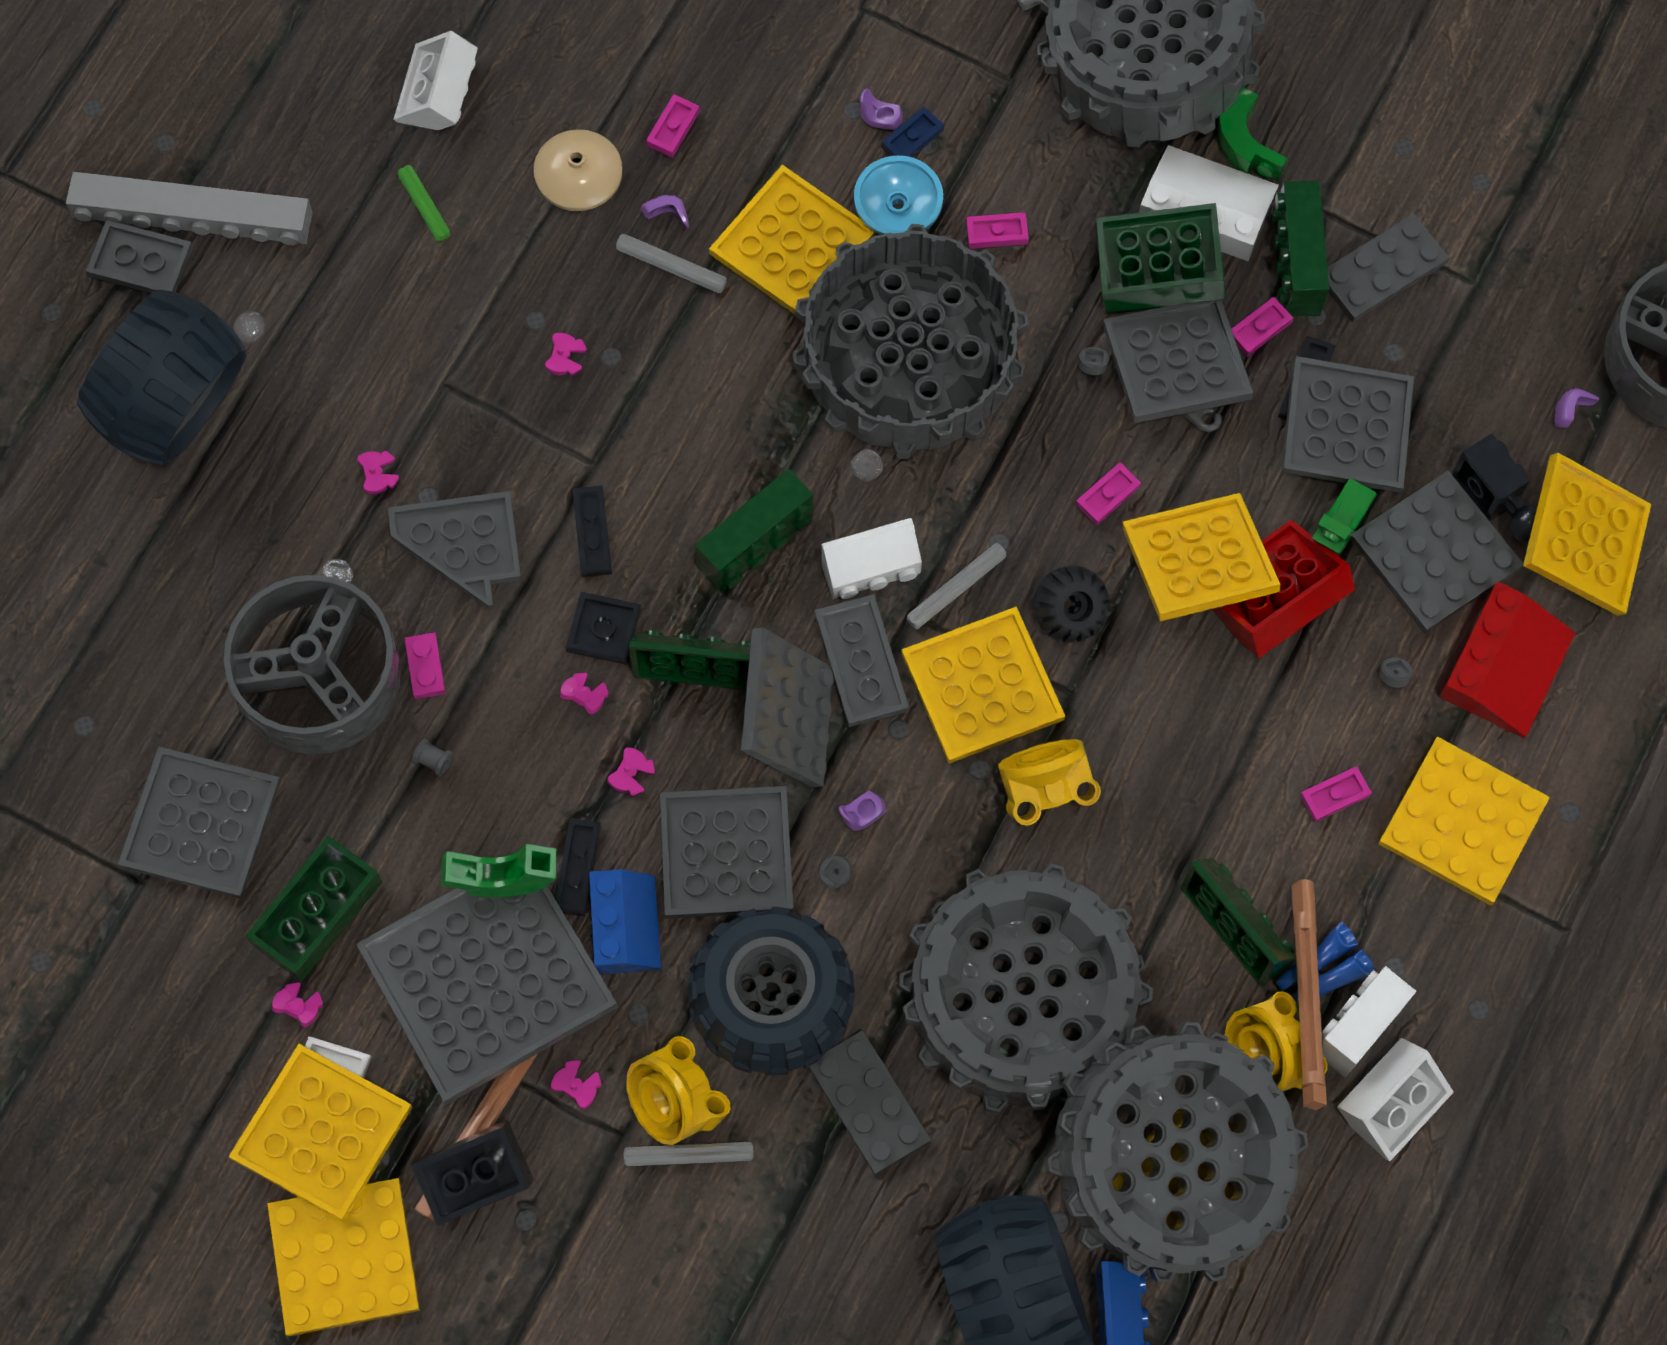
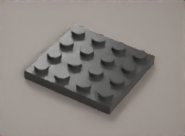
M1221 299L1170 305L1103 319V328L1134 424L1252 400L1253 391Z
M1296 356L1292 365L1281 472L1347 483L1349 478L1366 487L1400 493L1404 488L1414 376Z
M1446 471L1355 531L1350 539L1424 634L1491 590L1497 581L1503 582L1523 567V562L1449 471Z
M763 627L752 629L741 751L812 788L824 787V775L827 769L826 750L829 742L828 726L831 713V689L834 682L831 666Z
M158 747L118 862L119 867L242 899L281 783L280 777Z
M787 786L660 792L665 919L736 915L753 908L756 909V912L770 911L772 906L790 908L791 912H793Z

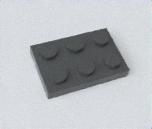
M106 220L86 273L91 278L148 293H155L158 289L176 293L193 245L190 241Z

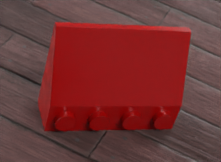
M1289 520L1261 540L1280 582V592L1212 609L1237 640L1258 658L1355 590L1350 564L1328 547L1312 539L1313 536L1293 520Z
M1497 581L1441 692L1440 698L1525 739L1574 638L1575 632L1527 595Z

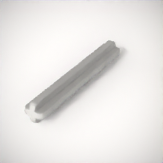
M621 234L617 240V250L714 292L722 293L726 286L727 278L627 234Z
M998 543L993 544L907 615L909 624L915 629L923 626L1005 559L1006 551Z
M751 1142L626 1147L624 1148L623 1155L626 1166L751 1161L754 1158V1150Z

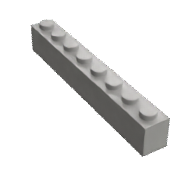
M80 172L72 173L66 200L71 216L84 222L91 220L106 222V220L118 223L133 224L139 228L161 227L171 232L187 230L199 235L213 233L232 239L238 238V236L248 237L259 242L274 240L281 241L286 245L307 244L313 213L307 198Z

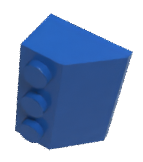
M622 869L589 872L594 964L599 974L661 970L655 875Z
M1101 1261L1096 1270L1100 1344L1150 1345L1149 1341H1144L1143 1328H1148L1147 1307H1141V1294H1146L1145 1274L1136 1276L1123 1270V1263Z

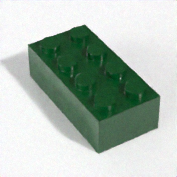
M1320 181L1283 182L1281 192L1276 193L1275 207L1271 209L1272 225H1277V234H1274L1273 247L1274 252H1279L1280 260L1276 261V278L1281 279L1282 288L1278 289V302L1284 306L1292 317L1320 316L1329 292Z
M787 469L695 544L696 567L720 593L727 587L729 589L734 588L742 580V575L749 569L755 570L760 567L770 552L774 549L779 551L789 542V537L797 530L802 532L809 527L813 521L814 494L790 469Z
M327 835L245 936L253 947L302 982L383 883L381 877L375 869Z

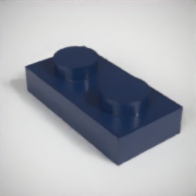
M923 106L882 141L881 148L890 156H908L913 158L944 131V124Z

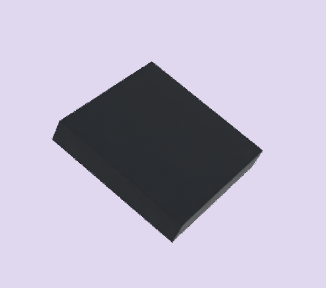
M581 592L568 637L566 652L627 665L630 654L629 642L635 635L641 612V604Z

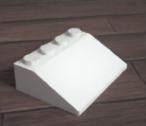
M1168 145L1149 183L1139 212L1216 203L1221 252L1249 261L1279 185Z

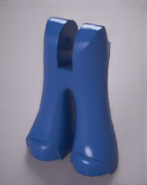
M1343 922L1335 926L1317 947L1318 972L1358 946L1355 936ZM1362 949L1355 952L1333 969L1318 975L1320 997L1349 983L1366 979L1373 970L1376 972L1372 961ZM1297 964L1284 972L1276 981L1281 991H1285L1289 987L1298 984ZM1297 991V992L1295 993V995H1293L1292 997H1293L1294 1000L1296 1001L1297 1008H1299L1298 991Z

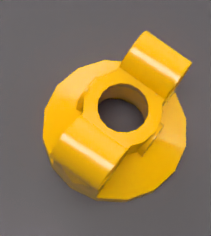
M1059 740L1033 746L1012 754L998 764L1008 797L1006 810L1009 816L1021 825H1032L1040 818L1041 810L1054 808L1072 800L1080 805L1090 806L1096 803L1101 794L1098 782L1092 777L1081 740ZM1088 782V792L1083 796H1078L1077 789L1079 785ZM1023 802H1029L1030 808L1027 814L1018 816L1017 809L1019 805Z
M1280 991L1264 1002L1234 1012L1227 1022L1224 1036L1228 1037V1043L1243 1050V1053L1250 1058L1266 1055L1275 1064L1272 1080L1279 1090L1283 1092L1294 1087L1302 1089L1300 1022L1294 1018L1297 1012L1296 1001L1290 994ZM1323 1056L1325 1074L1327 1071L1328 1064L1326 1058Z
M682 1036L672 1038L664 1048L632 1063L627 1073V1093L630 1105L639 1123L650 1136L658 1142L667 1145H674L699 1131L713 1130L731 1109L730 1101L725 1094L710 1089L709 1081L704 1071L692 1061L695 1056L693 1043Z

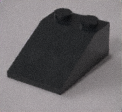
M509 1120L481 1130L411 1165L437 1226L526 1190L534 1181Z

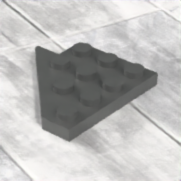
M510 491L388 507L392 540L489 610L494 609L491 585L522 581Z

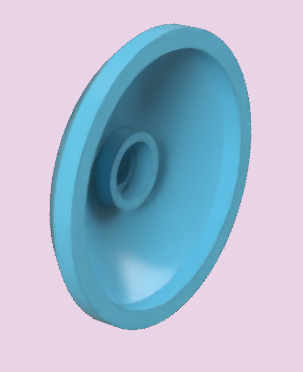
M889 156L873 162L860 174L854 189V205L858 216L868 228L880 235L891 232L892 234L904 233L911 224L924 225L925 230H927L938 218L943 204V189L936 173L922 161L908 156ZM900 204L903 207L901 209H896L893 207V205Z

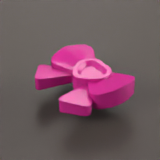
M566 333L553 334L554 348L552 357L546 361L545 369L549 373L559 376L566 375L567 373L571 376L577 374L582 370V366L569 360L570 352L586 353L587 348L582 339L575 340L574 337Z
M374 451L365 452L358 456L357 462L364 469L365 483L363 490L365 493L379 494L385 491L387 486L389 488L395 487L399 476L382 474L381 468L395 462L394 456L387 451H383L381 454Z
M576 673L573 677L564 681L560 697L573 700L579 706H584L589 714H594L603 706L604 698L608 697L607 687L605 683H601L591 692L589 687L584 686L587 673Z
M627 747L624 749L623 761L618 770L610 774L607 781L613 789L619 792L626 793L629 791L631 796L644 792V788L633 778L636 776L637 771L654 775L653 761H646V757L640 751Z
M300 983L287 984L285 989H282L275 995L272 1002V1011L275 1013H286L296 1018L301 1026L308 1027L315 1021L318 1015V1008L323 1006L319 992H316L304 1003L301 998H297Z
M567 1061L565 1063L566 1068H562L554 1075L551 1082V1090L554 1092H564L570 1098L575 1099L581 1110H585L594 1102L597 1093L596 1088L601 1087L599 1074L595 1072L582 1083L579 1078H575L580 1067V1061Z

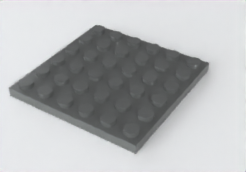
M548 886L525 895L493 898L467 895V890L455 888L356 943L445 1105L450 1104L618 1008L611 992Z

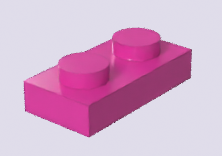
M673 94L646 140L647 147L673 158L698 116L700 106Z
M1026 212L966 217L969 249L1028 244Z
M1274 297L1231 329L1237 347L1248 357L1292 323L1293 317Z
M1119 462L1077 499L1075 505L1097 526L1141 487V482Z
M436 633L405 637L415 700L446 694Z
M1356 766L1302 791L1300 798L1314 823L1369 798L1372 792Z

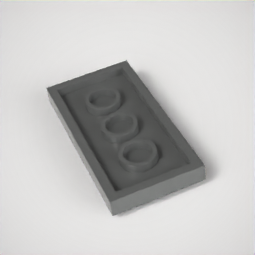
M1413 213L1328 266L1329 294L1353 323L1447 264L1450 258Z
M875 595L814 610L848 727L909 712L908 702Z
M863 1030L828 1050L820 1061L808 1067L874 1176L931 1143L928 1134Z

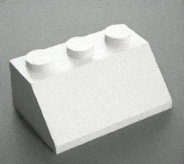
M448 31L415 44L393 120L398 123L434 130H441L455 125L461 116L460 109L463 98L468 91L467 84L471 71L475 66V56L478 48L453 31Z
M911 518L822 544V569L832 599L839 597L841 599H849L856 596L859 591L869 588L872 591L886 587L890 582L896 580L901 582L910 581L917 574L921 573L922 561Z
M1401 1038L1337 1107L1350 1127L1381 1156L1391 1161L1453 1094V1090L1429 1052Z

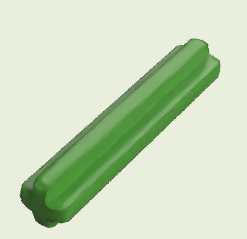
M406 165L398 170L399 179L435 240L442 242L444 239H448L450 237L449 228L412 166Z

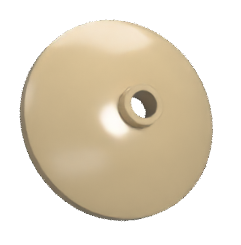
M569 130L555 135L541 147L534 162V178L538 190L551 204L569 211H586L604 204L615 194L622 179V161L616 147L604 136L589 130ZM575 158L581 159V161L578 163L572 162V160Z

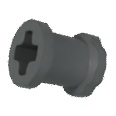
M424 738L413 754L412 763L415 765L423 764L434 770L436 776L442 777L448 770L454 753L450 750L445 752L431 745V741Z

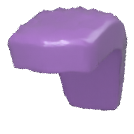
M869 89L863 90L860 97L861 118L870 126L886 130H896L903 122V111L900 105L881 102L873 96Z
M675 195L658 196L643 203L640 208L648 219L665 212H673L684 229L689 228L684 204Z
M1579 388L1565 392L1555 408L1554 426L1556 428H1568L1574 420L1575 405L1592 406L1599 401V397Z
M872 791L865 792L848 805L839 806L842 820L852 831L865 829L887 811L883 798Z

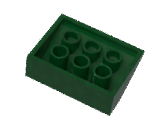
M1216 203L1096 218L1102 295L1106 313L1226 299Z
M649 630L645 631V633H636L629 642L634 678L747 691L751 641H739L738 644L727 643L725 640L717 637L700 640L694 639L693 636L688 634H677L676 637L664 636L659 631Z
M1214 858L1196 859L1190 864L1180 888L1181 891L1261 988L1292 965L1295 960L1292 946L1286 939H1280L1272 930L1274 927L1270 919L1264 913L1259 914L1252 906L1253 900L1243 888L1238 889L1231 880L1233 879L1231 872L1224 864H1218Z

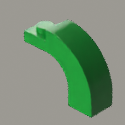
M1243 87L1234 104L1218 117L1216 131L1219 146L1225 158L1235 169L1248 174L1253 167L1260 175L1279 181L1284 173L1287 158L1261 145L1250 135L1246 123L1255 110L1258 94Z
M1349 478L1328 514L1324 513L1312 539L1340 554L1360 525L1377 493Z
M525 844L518 852L512 855L495 858L446 851L442 855L441 886L467 890V895L476 897H513L533 893L547 887L556 879L557 849Z

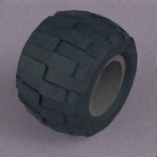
M772 906L770 911L756 912V909L753 908L736 914L737 918L727 924L722 922L707 936V941L696 952L691 964L687 991L689 1011L695 1029L700 1033L705 1045L718 1058L725 1059L733 1064V1068L750 1074L761 1072L769 1073L770 1076L788 1075L789 1071L801 1067L806 1069L820 1061L830 1048L835 1047L846 1031V1026L853 1011L855 994L853 971L850 968L847 953L839 940L834 936L832 937L824 929L823 924L807 914L802 917L791 913L790 908ZM763 967H770L773 970V974L764 977L760 974V970ZM786 974H792L796 979L792 984H786L783 982L782 977ZM746 982H752L756 988L752 992H746L742 986ZM768 990L778 992L776 1000L768 1001L764 999L767 996ZM792 996L800 999L798 1003L792 1006L787 1003L788 998ZM750 1005H757L760 1007V1012H753L748 1007ZM771 1013H781L780 1015L770 1016Z

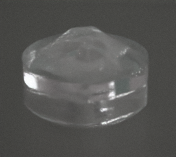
M254 311L243 312L236 318L234 323L235 333L244 342L250 343L259 340L266 330L264 318Z
M865 449L853 457L851 469L859 480L869 482L881 474L883 462L876 452Z
M340 559L329 560L320 571L322 576L335 577L348 583L351 582L353 577L351 567Z

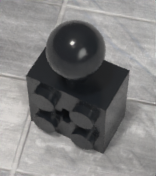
M1491 433L1462 452L1452 472V476L1489 521L1508 511L1511 515L1510 530L1512 535L1519 542L1528 544L1537 511L1536 505H1526L1520 498L1529 483L1528 475L1525 469L1520 464H1516L1510 457L1506 445L1501 440H1497Z

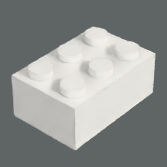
M1386 966L1379 974L1374 970L1356 992L1360 997L1358 998L1353 994L1336 1016L1340 1021L1338 1022L1333 1018L1322 1031L1323 1056L1326 1058L1327 1063L1345 1078L1416 993V990Z

